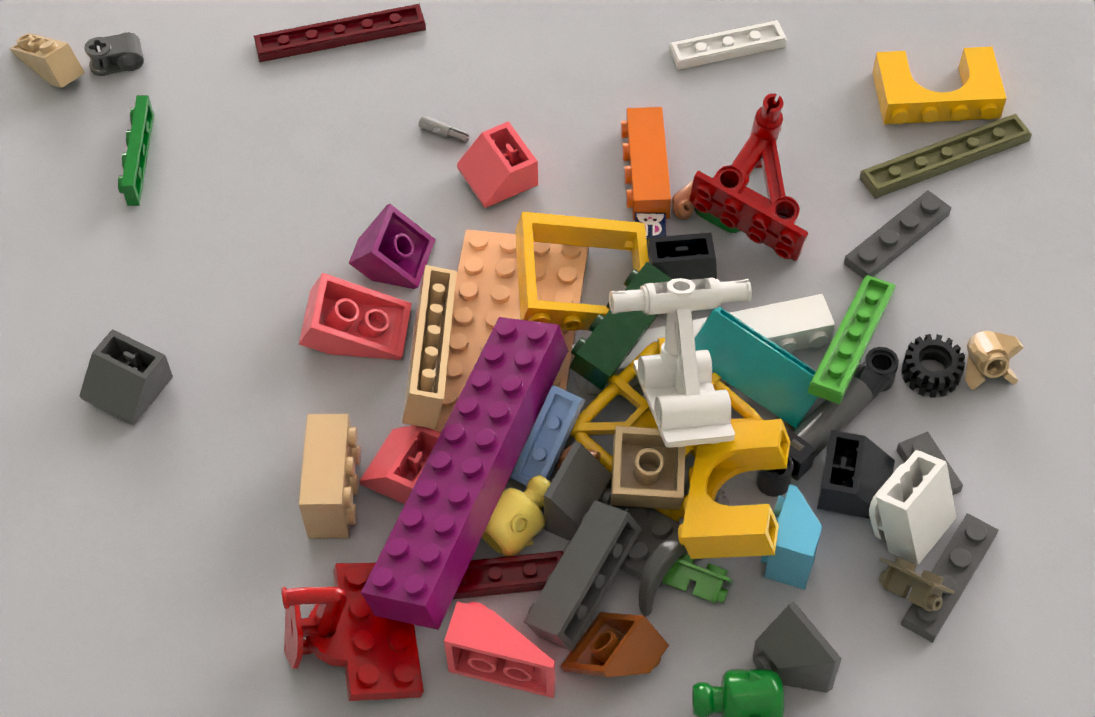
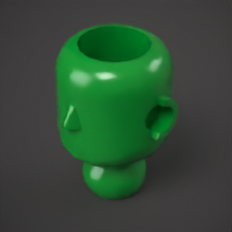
M732 669L726 671L722 676L721 686H711L707 682H698L692 687L693 714L697 717H709L713 713H721L722 717H783L784 690L781 677L777 672L768 669Z

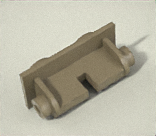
M898 556L895 562L880 557L879 561L888 565L887 569L879 576V582L882 584V587L905 599L912 587L907 600L928 612L932 610L938 611L941 608L943 591L952 594L955 592L942 585L943 577L925 569L922 574L916 572L917 565Z

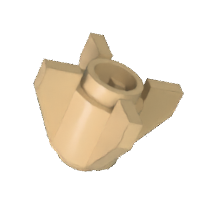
M981 331L972 336L967 343L968 359L965 381L969 388L974 390L986 380L983 375L989 378H998L1003 375L1006 380L1015 385L1019 380L1010 369L1009 361L1010 358L1024 348L1020 340L1015 336L992 331Z

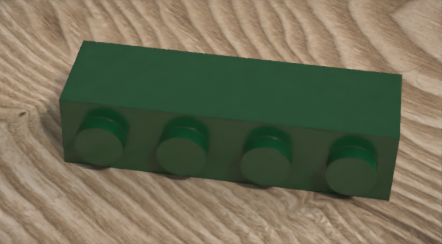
M646 262L640 271L633 269L623 285L627 287L625 291L640 290V287L644 284L669 282L672 279ZM608 302L606 307L609 311L605 317L599 314L588 330L592 334L587 340L581 337L572 349L571 354L575 357L569 368L600 390H603L609 379L616 373L659 314L646 315V313L643 314L642 310L612 314Z

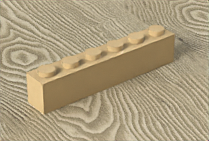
M425 265L416 309L402 419L404 424L436 429L444 400L457 274L455 270Z

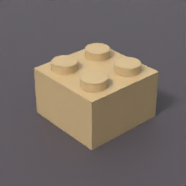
M616 426L613 439L610 505L680 510L684 499L686 446L680 448L666 447L659 429Z

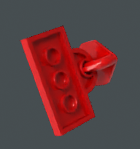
M376 562L336 563L333 569L335 587L287 589L284 586L281 588L282 602L286 609L284 653L292 669L299 668L302 655L314 653L318 659L329 665L345 667L349 701L421 698L424 689L414 625L375 616L361 594ZM316 604L308 618H301L300 605Z

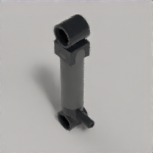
M887 347L871 349L867 353L865 361L861 365L859 364L840 404L825 400L794 431L790 429L787 431L790 439L787 469L758 470L756 483L758 489L763 494L771 497L785 494L788 491L791 478L798 481L812 467L814 458L828 445L831 430L842 431L880 392L887 391L892 387L899 365L897 354ZM769 472H777L780 475H772Z

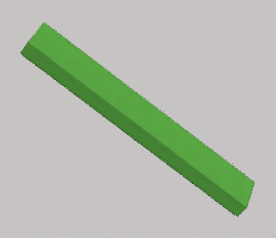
M865 275L810 382L807 393L837 404L841 403L894 294L896 285Z

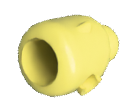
M538 475L528 481L527 489L523 492L516 488L504 490L482 538L503 556H514L526 546L533 545L532 539L546 525L541 509L544 507V495L551 483L545 477Z

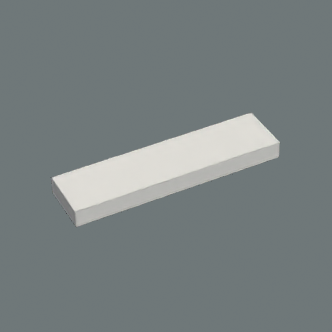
M778 20L672 42L669 43V52L677 70L783 48L786 47L787 39Z

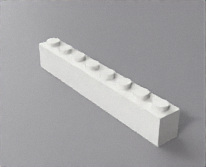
M823 294L730 312V314L789 353L810 347L820 348L831 343L835 327ZM707 317L692 320L694 337ZM666 326L648 329L614 375L618 376L648 345L657 341L658 338L665 337ZM571 354V363H572V361H573V359H574V357H575V356L572 355V354ZM574 371L581 395L589 393L599 394L603 391ZM637 375L628 383L631 387L639 383Z

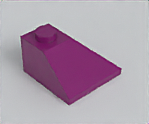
M388 204L358 238L349 264L371 281L416 289L420 284L425 265H427L436 239L393 205Z

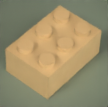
M307 414L299 508L308 539L349 538L350 525H356L357 508L356 504H353V495H358L359 477L358 474H355V465H360L361 447L357 445V427H351L349 414Z

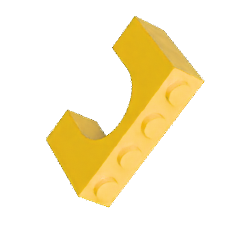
M993 46L963 48L958 67L963 87L951 92H935L920 86L911 75L906 51L876 52L872 74L883 124L1000 119L1007 98Z
M782 419L731 423L735 432L733 441L694 445L695 461L694 466L689 469V494L684 496L683 501L685 516L683 523H680L678 528L679 542L685 546L691 559L775 555L779 525L770 504L727 506L715 502V497L727 480L740 473L756 470L787 469L790 439Z

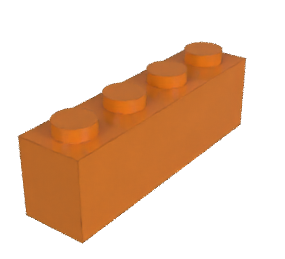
M662 107L627 108L626 120L621 121V139L627 138V143H622L623 161H629V166H624L625 184H630L631 189H626V207L632 208L633 220H638L636 214H664L663 219H670L671 192Z

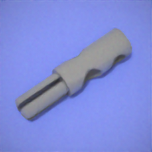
M425 115L421 116L418 123L419 128L446 138L450 137L467 143L470 138L469 133Z

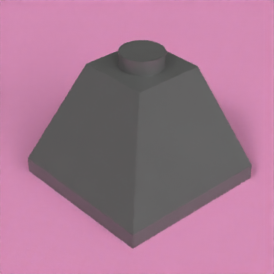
M795 602L789 604L755 640L753 662L756 668L777 672L781 677L783 685L825 693L833 689L842 659Z

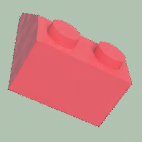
M322 273L309 293L299 345L332 355L401 360L412 303Z
M457 601L444 639L448 671L554 698L556 692L555 661L485 605L477 602L466 604Z

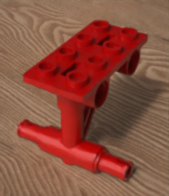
M771 93L764 97L763 106L755 114L750 136L732 164L721 167L713 178L701 171L696 172L689 201L698 211L710 213L719 218L725 226L737 228L746 233L747 237L753 242L763 243L774 249L778 256L797 261L801 255L808 232L795 225L800 207L795 199L785 194L776 144L783 122L781 109L784 102L781 96H779L776 102L777 94ZM754 168H763L767 197L747 187L750 182L749 176Z

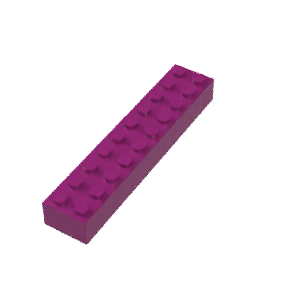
M504 317L498 318L361 591L375 616L439 630L568 353V348L559 325Z

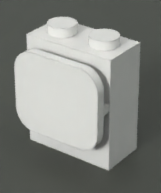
M915 450L909 459L895 470L873 497L869 507L873 533L876 538L882 541L886 540L889 553L919 565L957 518L946 461Z

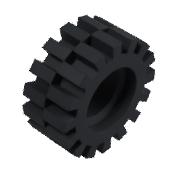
M927 334L924 341L919 336L915 338L914 343L911 342L908 345L901 372L904 374V382H910L909 388L914 391L918 387L920 388L919 395L924 396L925 391L930 392V397L935 398L937 392L943 397L947 395L948 390L952 393L956 385H959L965 368V355L960 353L961 347L958 344L952 347L953 340L950 338L943 342L941 341L943 335L937 334L934 340L931 334ZM921 361H938L946 370L942 372L929 371L921 365Z

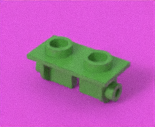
M687 554L681 556L662 579V584H667L685 592L690 581H696L697 583L692 594L713 604H716L717 601L724 604L729 591L723 588L725 582L733 585V580L726 577L728 570L708 563L706 569L693 564L695 559H691Z

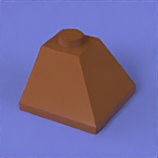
M600 612L560 667L564 672L601 677L647 674L660 663L661 656L669 644L643 615Z

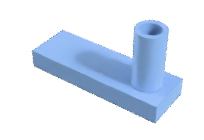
M552 385L511 474V479L526 486L532 477L538 475L545 477L549 481L579 414L584 410L585 399Z

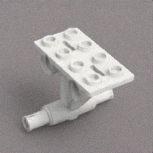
M677 278L669 282L644 284L640 287V290L610 291L609 305L612 314L642 310L643 314L646 313V315L667 313L665 342L661 346V353L658 355L639 356L638 360L634 361L633 368L663 442L668 448L709 443L717 444L733 441L735 438V432L730 423V396L727 390L715 391L712 385V361L709 351L695 350L691 312L717 309L721 303L750 301L752 289L749 279L719 282L715 278L693 280Z

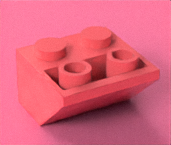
M509 121L482 132L457 163V169L484 208L538 186V161Z
M415 425L392 429L359 480L360 485L405 504L441 433L431 428Z

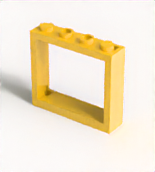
M522 212L515 229L520 318L527 321L557 324L561 329L567 331H589L588 329L599 314L605 317L609 311L603 305L537 300L533 242L629 250L632 254L633 269L640 271L646 262L649 263L645 223Z

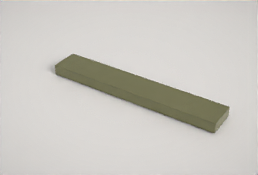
M1013 114L861 170L859 178L875 199L1028 142L1031 139L1032 133L1017 114Z

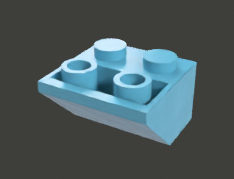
M790 484L786 497L779 495L774 510V515L779 525L775 555L762 556L761 563L767 564L765 578L805 590L815 559L822 525L797 486Z

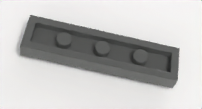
M927 190L845 256L844 264L863 279L865 275L874 277L947 218L952 207Z
M967 513L931 571L943 577L942 585L954 590V594L943 591L941 596L943 603L938 611L932 610L928 612L912 603L903 617L901 625L933 643L996 538L999 529Z

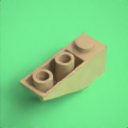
M28 33L19 37L16 40L17 44L10 48L14 55L50 85L63 88L85 73L71 47L66 42Z

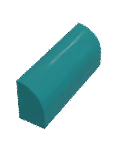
M717 307V309H713L695 335V350H708L710 353L712 373H717L722 377L721 379L794 428L798 426L818 398V396L807 393L810 382L816 373L814 369L723 308Z

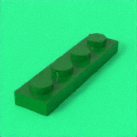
M137 95L135 107L130 109L131 130L126 131V144L128 148L127 152L122 154V167L124 171L123 175L118 177V190L120 194H124L127 206H140L154 121V112L148 95Z

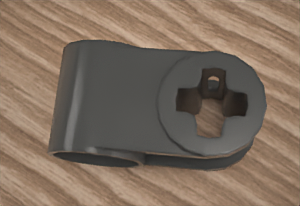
M125 32L119 35L95 37L88 40L84 47L86 54L90 57L89 68L94 75L105 76L111 73L134 71L144 64L141 42L134 33ZM97 46H100L101 52H98ZM99 61L103 62V68L100 66Z

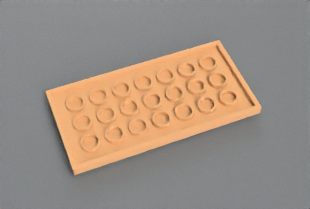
M466 230L456 276L444 400L437 427L433 429L440 433L498 318L504 317L521 320L515 234ZM533 242L537 300L580 304L589 247ZM561 329L568 353L553 385L567 391L570 374L569 367L571 365V345H574L576 331Z

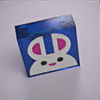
M635 212L634 222L645 223L647 244L649 237L666 236V213Z

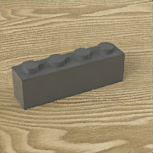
M594 500L589 511L583 516L581 524L571 542L566 545L564 554L554 571L548 576L546 585L539 597L530 607L524 621L538 637L567 650H574L642 530L629 512Z

